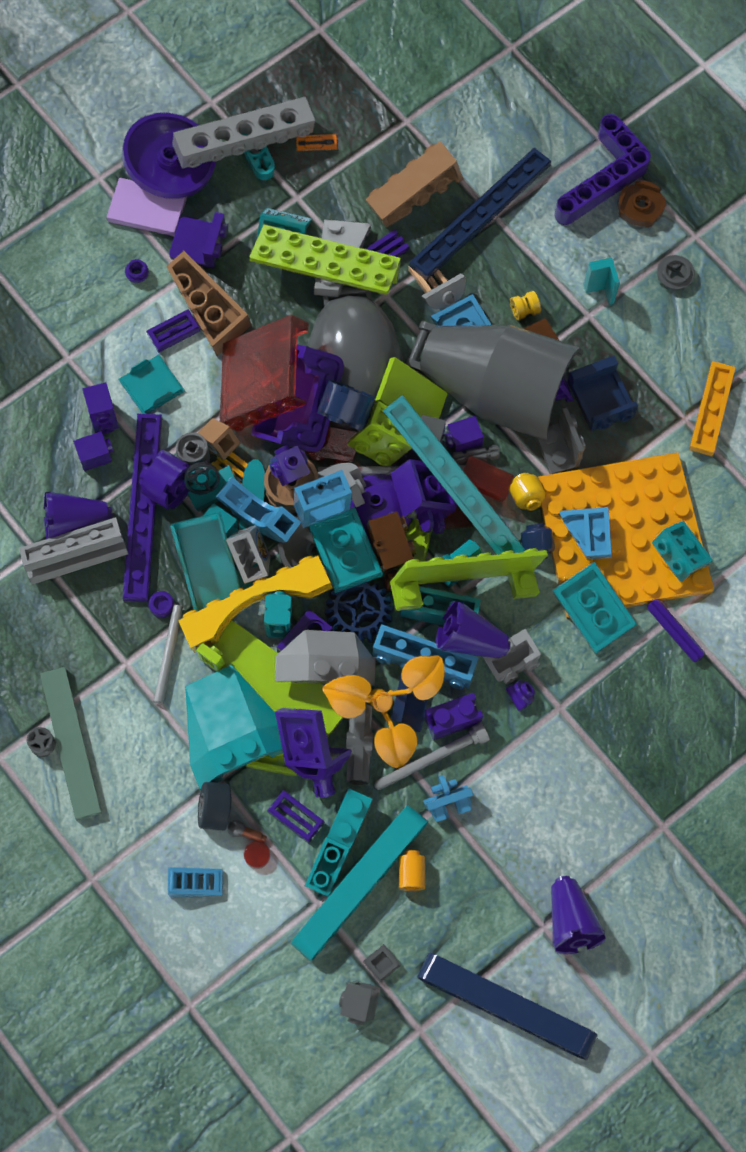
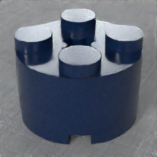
M329 380L317 413L329 417L328 419L339 424L345 422L350 427L363 431L375 397L364 391L360 392L349 385Z

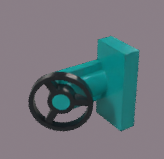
M199 462L191 465L186 470L184 482L186 488L190 491L188 494L195 510L199 512L218 502L219 500L215 497L228 479L233 477L237 480L233 469L229 465L218 471L210 463ZM187 481H192L194 484L189 486Z

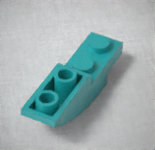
M348 788L328 836L325 838L307 878L305 887L327 897L330 896L363 826V821L373 801L372 798Z

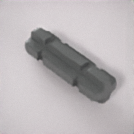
M498 445L488 446L487 449L480 447L465 450L466 452L464 453L462 451L452 453V457L458 465H464L465 462L467 464L484 462L488 458L490 460L500 458Z

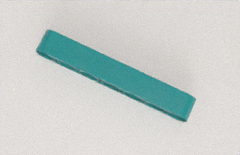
M407 805L298 932L291 945L308 960L313 961L398 861L399 856L403 855L404 851L408 849L424 830L429 821L411 806Z

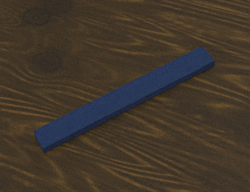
M534 147L410 261L409 267L427 281L549 168L552 161Z

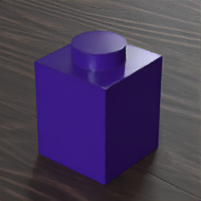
M476 416L448 424L447 434H444V439L447 447L452 448L453 452L462 451L464 453L466 452L465 450L482 447L484 436Z
M101 431L73 441L84 471L112 462L110 453L114 451L110 439L104 440Z

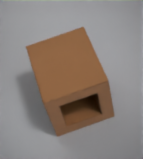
M214 418L198 432V434L205 438L208 444V451L223 460L240 444L230 426Z

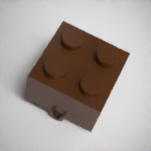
M398 511L368 521L366 527L373 545V552L376 554L382 573L403 567L405 562L415 557L416 550L412 540L407 541L405 535L406 531H408L404 516L399 517Z

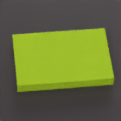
M396 357L389 359L375 402L380 401L389 406L403 395L420 417L425 415L439 419L448 393Z

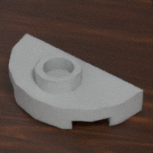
M459 274L423 294L421 297L432 308L443 310L457 303L464 294L466 286L465 276Z

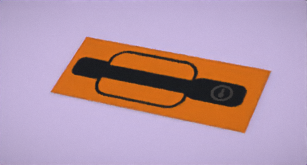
M337 134L296 137L297 151L337 149Z

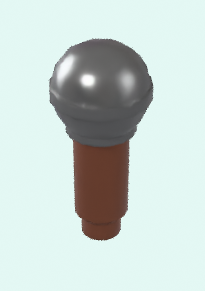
M232 820L228 824L227 831L232 837L243 836L258 843H265L266 835L246 827L241 820Z

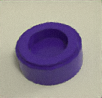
M164 591L154 593L148 603L151 613L158 618L169 616L174 606L172 596Z

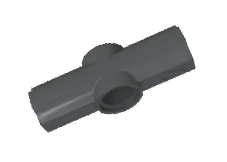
M366 705L361 715L349 718L346 749H351L352 754L347 762V783L353 785L369 784L370 756H372L373 733H371L372 706Z

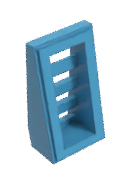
M168 868L169 897L223 896V869ZM177 876H182V889L177 888ZM188 876H193V889H188ZM199 876H204L203 889H198ZM209 876H214V890L209 889Z

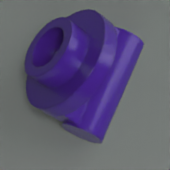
M519 680L506 688L518 711L525 709L535 699L534 688L528 682Z

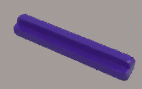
M659 599L653 600L648 605L647 609L693 662L699 661L705 655L704 650Z

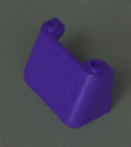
M275 340L272 359L277 366L285 368L274 414L259 415L255 419L251 435L291 447L298 446L299 449L316 452L324 445L330 423L329 417L317 413L328 381L341 382L344 370L343 360L339 356L328 352Z

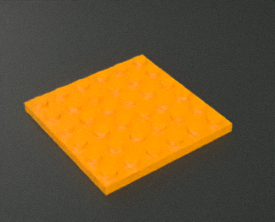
M679 452L538 476L546 493L545 499L540 505L543 521L546 527L551 528L553 531L555 550L551 555L558 585H561L595 562L626 608L650 604L655 599L666 601L713 592L714 586L708 566L691 573L684 581L680 582L652 544L653 540L664 529L683 520L702 544ZM608 507L612 558L587 560L562 521L560 511ZM565 611L566 618H570L567 612Z

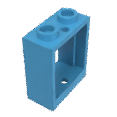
M343 470L294 488V507L303 528L350 510L352 491ZM318 485H323L324 488L320 490Z

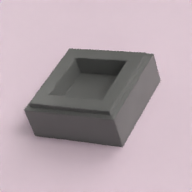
M384 944L363 961L379 983L401 966Z

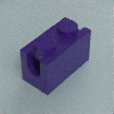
M474 693L425 709L424 718L433 741L471 728V726L479 722L482 723L483 715L481 710L478 711L476 707Z

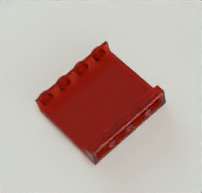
M291 314L223 343L220 422L230 426L232 431H242L248 426L260 424L261 421L276 418L280 414L295 411L296 408L306 405V401L296 397L295 392L297 336L309 332L308 322Z

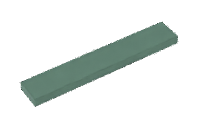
M65 667L40 673L75 819L78 821L100 815L102 812L67 670Z

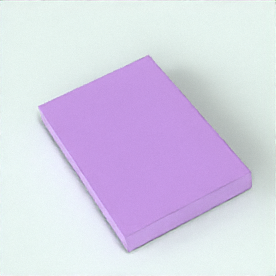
M119 178L106 217L107 222L174 236L187 197L179 199L158 197L140 188L133 180Z

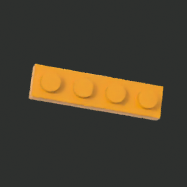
M712 361L689 447L690 451L713 456L736 367Z

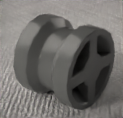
M37 727L31 730L27 736V745L36 756L45 757L54 751L55 739L48 729Z

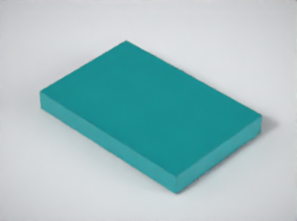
M355 507L350 508L347 512L308 526L335 593L382 576L383 573Z
M595 562L552 590L594 653L599 652L637 625Z

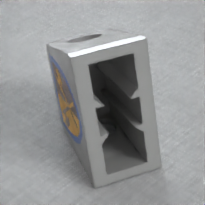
M254 525L234 532L226 541L244 583L268 576L270 555L258 526ZM256 563H258L259 565L257 567H252Z

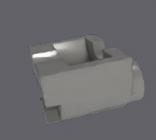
M526 629L510 637V649L505 656L502 655L499 659L483 657L496 680L503 681L505 685L515 681L518 678L517 674L525 669L529 672L540 665L538 659L541 653Z

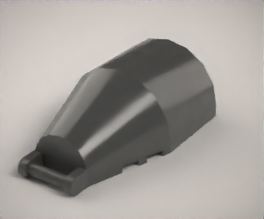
M421 321L419 335L409 359L405 360L406 365L416 372L425 375L437 386L453 396L459 403L470 409L480 419L549 442L550 417L559 386L571 360L575 355L582 357L583 349L513 325L437 326Z

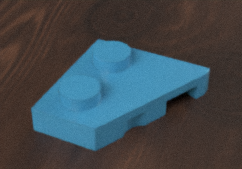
M608 507L560 511L562 521L587 560L612 558Z

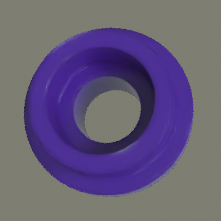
M135 259L127 264L125 275L129 281L140 283L147 279L149 269L145 262ZM137 270L141 271L139 274H133Z

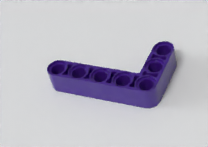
M614 114L605 115L601 119L598 131L599 140L617 160L558 199L554 216L559 224L569 225L647 172L651 158L649 150L618 116Z

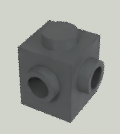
M359 981L348 982L339 1001V1006L342 1007L340 1015L349 1017L348 1022L358 1025H364V1022L374 1020L381 987Z

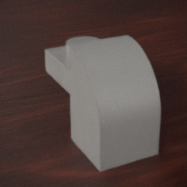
M340 463L318 472L319 478L343 470L352 491L351 500L355 507L365 503L361 494L365 492L364 487H366L359 468L355 464Z

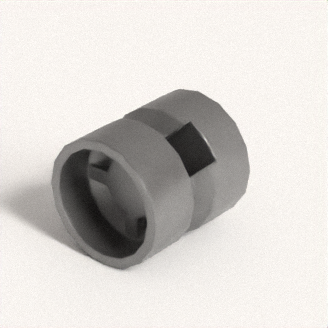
M194 432L186 433L177 440L176 454L178 458L189 465L199 462L210 463L208 444L202 435Z

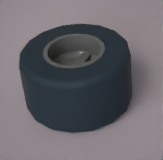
M204 782L201 787L198 803V826L200 829L226 830L231 811V787L229 784Z

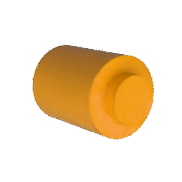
M408 850L404 851V855L399 856L400 890L420 891L426 889L425 856L420 855V851Z

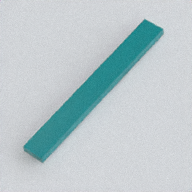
M402 395L385 408L383 412L495 553L499 555L509 550H513L515 553L524 552L525 549L407 399Z

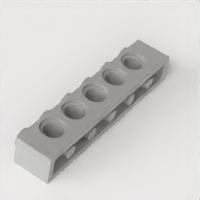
M306 97L174 132L173 147L181 167L193 168L204 162L219 161L229 155H240L254 148L262 149L272 143H283L290 138L305 137L313 132L315 119ZM219 139H225L226 142H221Z

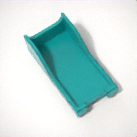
M221 511L171 524L170 527L185 575L193 610L200 611L207 607V603L215 599L223 600L228 598L232 591L240 588L232 553L226 541L228 538Z

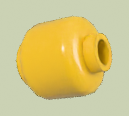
M529 473L517 475L509 489L516 506L522 510L532 511L539 508L546 496L539 478Z

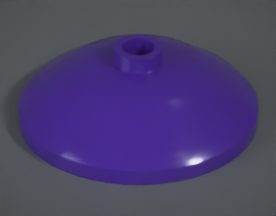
M376 474L363 477L366 487H364L365 492L361 495L365 503L355 507L351 500L350 508H356L370 543L372 542L366 527L368 521L397 511L399 517L403 516L391 475ZM374 499L380 500L377 504L372 503ZM405 518L407 527H409L413 519Z

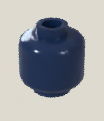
M545 523L528 525L526 530L521 533L522 546L525 550L537 548L538 551L547 550V553H552L555 550L553 531L551 528L546 527Z

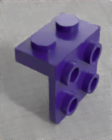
M215 212L212 223L181 217L170 248V258L174 260L185 251L199 266L214 269L217 258L221 257L222 240L226 238L229 225L225 223V215Z

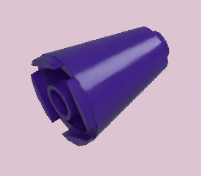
M55 492L44 493L46 539L113 518L112 507H107L105 501Z
M454 601L448 607L442 618L446 620L444 627H439L437 631L436 647L442 651L499 659L502 655L505 656L508 653L511 645L506 633L462 602Z
M570 876L557 878L551 886L552 943L555 952L559 954L579 953L578 948L586 946L587 950L601 945L606 940L605 931L577 880L570 878Z

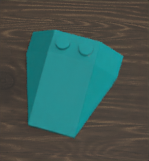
M232 665L185 686L190 766L200 790L204 782L218 783L225 780L223 775L264 756L269 755L273 758L283 753L275 712Z

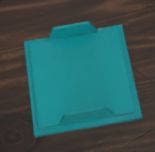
M159 354L150 360L145 359L131 367L129 373L118 379L142 414L153 412L185 392Z

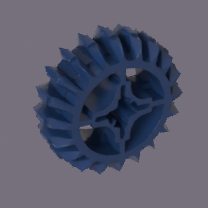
M370 581L338 593L331 591L330 597L332 599L326 601V606L329 607L325 610V615L329 617L327 624L334 625V632H354L362 643L363 638H367L368 642L372 643V635L377 637L381 624L388 626L387 623L392 622L393 617L390 614L393 613V606L389 605L391 597H385L387 593L385 588L378 591V582L370 586ZM359 595L357 599L353 601L346 600L345 602H343L350 596ZM367 596L377 603L380 611L374 610L375 607L367 604ZM362 603L363 612L361 611V614H358L356 620L355 610L357 611V608H360ZM338 611L344 612V615L352 619L351 626L341 619ZM373 620H376V621H375L374 623H372L371 625H369V626H367V627L360 628V625H361L363 622H366V621L373 622Z

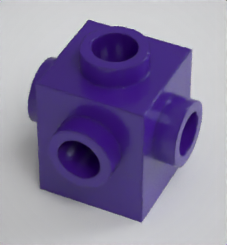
M288 445L275 450L276 455L269 459L271 462L270 470L275 478L278 477L282 487L310 474L306 465L308 463L307 457L302 450H299L298 446L291 449Z

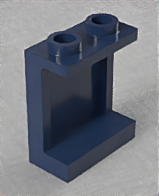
M615 356L570 371L568 384L591 431L607 429L612 423L620 420L621 422H626L634 417L638 408L637 402L631 401L617 372L618 362Z

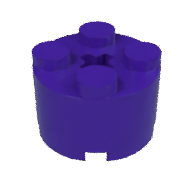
M165 450L159 451L150 467L146 466L140 473V479L143 480L141 485L142 494L168 510L169 507L172 509L178 507L190 492L185 486L184 474L191 465Z

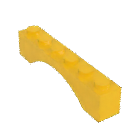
M305 557L299 561L298 565L292 568L284 567L279 569L276 575L271 578H260L252 583L253 586L245 590L239 588L232 591L228 598L223 600L215 599L207 603V607L200 611L191 610L185 613L183 618L178 621L190 648L195 653L201 643L210 646L218 642L224 629L234 617L252 604L264 600L265 596L272 594V592L282 591L289 596L311 599L332 589L331 582L319 557Z

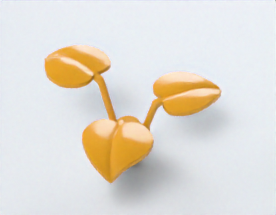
M439 655L419 656L409 660L404 665L401 674L402 682L409 687L404 690H389L386 692L381 688H376L371 691L370 683L358 675L336 678L324 685L322 690L332 709L341 717L354 718L361 715L366 707L365 702L381 712L389 728H381L376 732L374 738L375 749L385 763L394 768H402L416 750L417 736L415 731L407 724L393 725L387 713L393 705L392 697L409 694L412 691L419 700L433 697L440 690L444 680V663Z

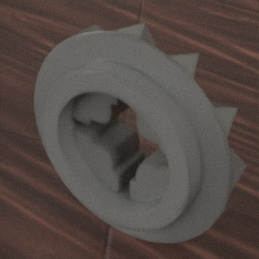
M670 255L662 259L656 271L658 281L663 283L664 288L669 287L673 291L676 289L684 290L685 287L691 285L695 275L692 263L679 255ZM681 268L679 276L670 278L672 272Z

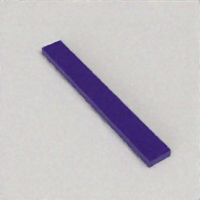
M137 414L127 537L128 555H126L123 601L149 602L156 502L142 494L141 485L143 480L140 479V473L146 466L150 467L160 451L162 414Z

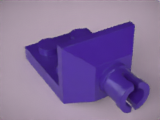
M280 708L275 711L285 765L302 778L312 779L315 797L325 798L334 795L336 791L332 775L343 767L352 754L351 749L329 747L322 711Z

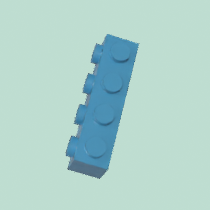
M382 624L373 646V657H376L378 662L386 665L393 663L399 665L401 669L409 660L415 657L439 655L444 663L445 674L443 681L449 682V685L456 689H463V687L469 689L479 657L469 654L442 651L436 647L435 642Z

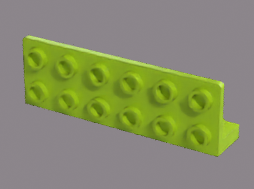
M263 225L250 254L251 262L385 295L389 293L392 283L397 284L401 261L399 257L268 225Z
M531 548L521 553L509 550L499 555L482 553L476 557L459 555L453 559L445 560L443 557H436L420 562L419 559L409 560L405 562L403 567L390 581L396 611L421 608L423 602L419 584L508 576L513 599L536 597L540 592L534 569L548 556L547 550L538 551L537 548Z
M233 620L224 629L218 642L210 646L201 643L196 649L199 659L216 672L232 665L274 712L280 708L322 711L327 738L344 718L332 709L322 690V684L275 682V656L278 653Z

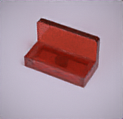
M470 456L463 469L465 474L481 494L503 503L510 492L509 487L514 476Z

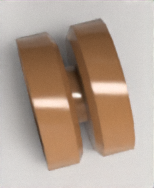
M308 460L306 465L310 474L283 487L278 477L275 478L269 465L264 475V486L269 504L274 507L282 506L294 517L298 516L294 507V488L319 479L314 464Z

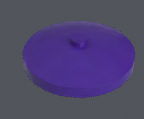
M161 112L140 118L129 128L122 147L123 164L130 178L146 192L168 199L189 197L202 190L212 177L216 161L204 162L193 168L181 167L173 147V133L199 125L191 119L175 113Z

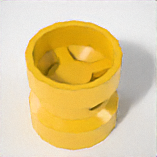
M535 291L528 292L523 297L515 296L510 298L511 309L517 321L526 318V315L541 313V305Z

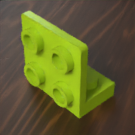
M377 401L373 405L367 425L364 426L363 431L360 430L348 441V446L355 449L358 453L373 459L379 465L391 466L412 447L383 412L388 406Z

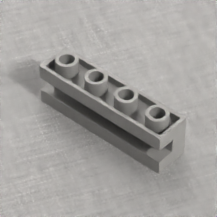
M116 517L19 548L23 567L28 573L31 585L128 555Z

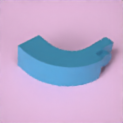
M233 477L228 479L215 497L233 511L232 514L250 527L257 525L261 534L278 542H287L301 523L282 506L274 507L259 499Z

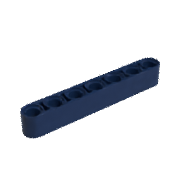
M430 952L427 954L417 978L424 983L580 1059H588L598 1034L436 954Z

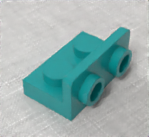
M684 520L664 529L652 542L680 582L684 581L691 573L708 566L713 561Z

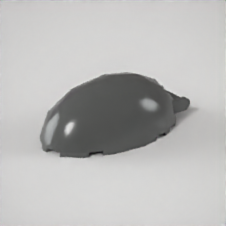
M357 287L342 288L338 297L323 296L324 308L316 318L308 341V347L339 356L344 363L340 383L354 387V389L360 392L364 391L376 399L389 359L396 357L403 362L398 338L393 324L382 308L372 301L371 291ZM330 420V424L345 436L353 437L360 431L350 427L348 423L343 422L339 424Z

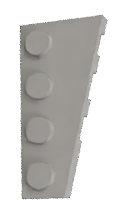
M324 220L322 239L362 248L366 236L371 231V224ZM316 278L314 295L338 297L344 284Z

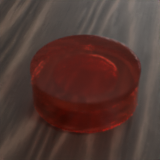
M260 841L248 844L244 850L246 864L253 869L265 867L270 860L268 846Z

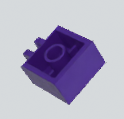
M410 459L390 473L401 512L404 518L418 519L423 532H432L433 530L434 533L441 534L446 526L444 518L456 510L457 504L423 461Z

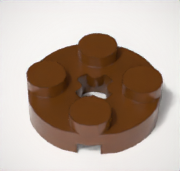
M636 181L635 184L625 186L618 200L620 218L632 225L652 227L662 217L666 205L665 197L663 198V195L660 193V188L648 181ZM644 200L647 206L639 207L636 202Z

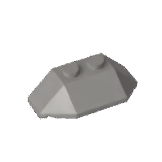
M304 630L275 656V682L327 684L339 677L358 675L365 678L371 686H375V659L354 632Z

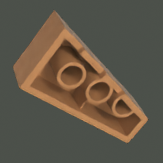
M439 141L436 145L429 146L418 159L411 160L400 173L393 174L382 187L374 189L369 194V197L366 198L370 209L387 228L411 213L414 205H424L429 202V198L433 193L438 191L441 194L448 190L447 185L452 181L459 183L464 179L457 160Z
M185 251L166 266L216 356L222 353L252 325L248 314Z

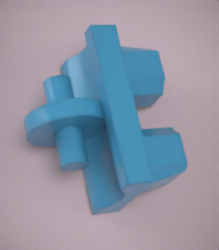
M444 775L438 777L439 785L431 787L433 794L442 792V794L423 800L425 808L430 811L434 820L439 822L449 818L445 806L454 802L458 814L471 811L470 796H473V793L467 785L450 791L449 789L458 786L456 779L446 781Z

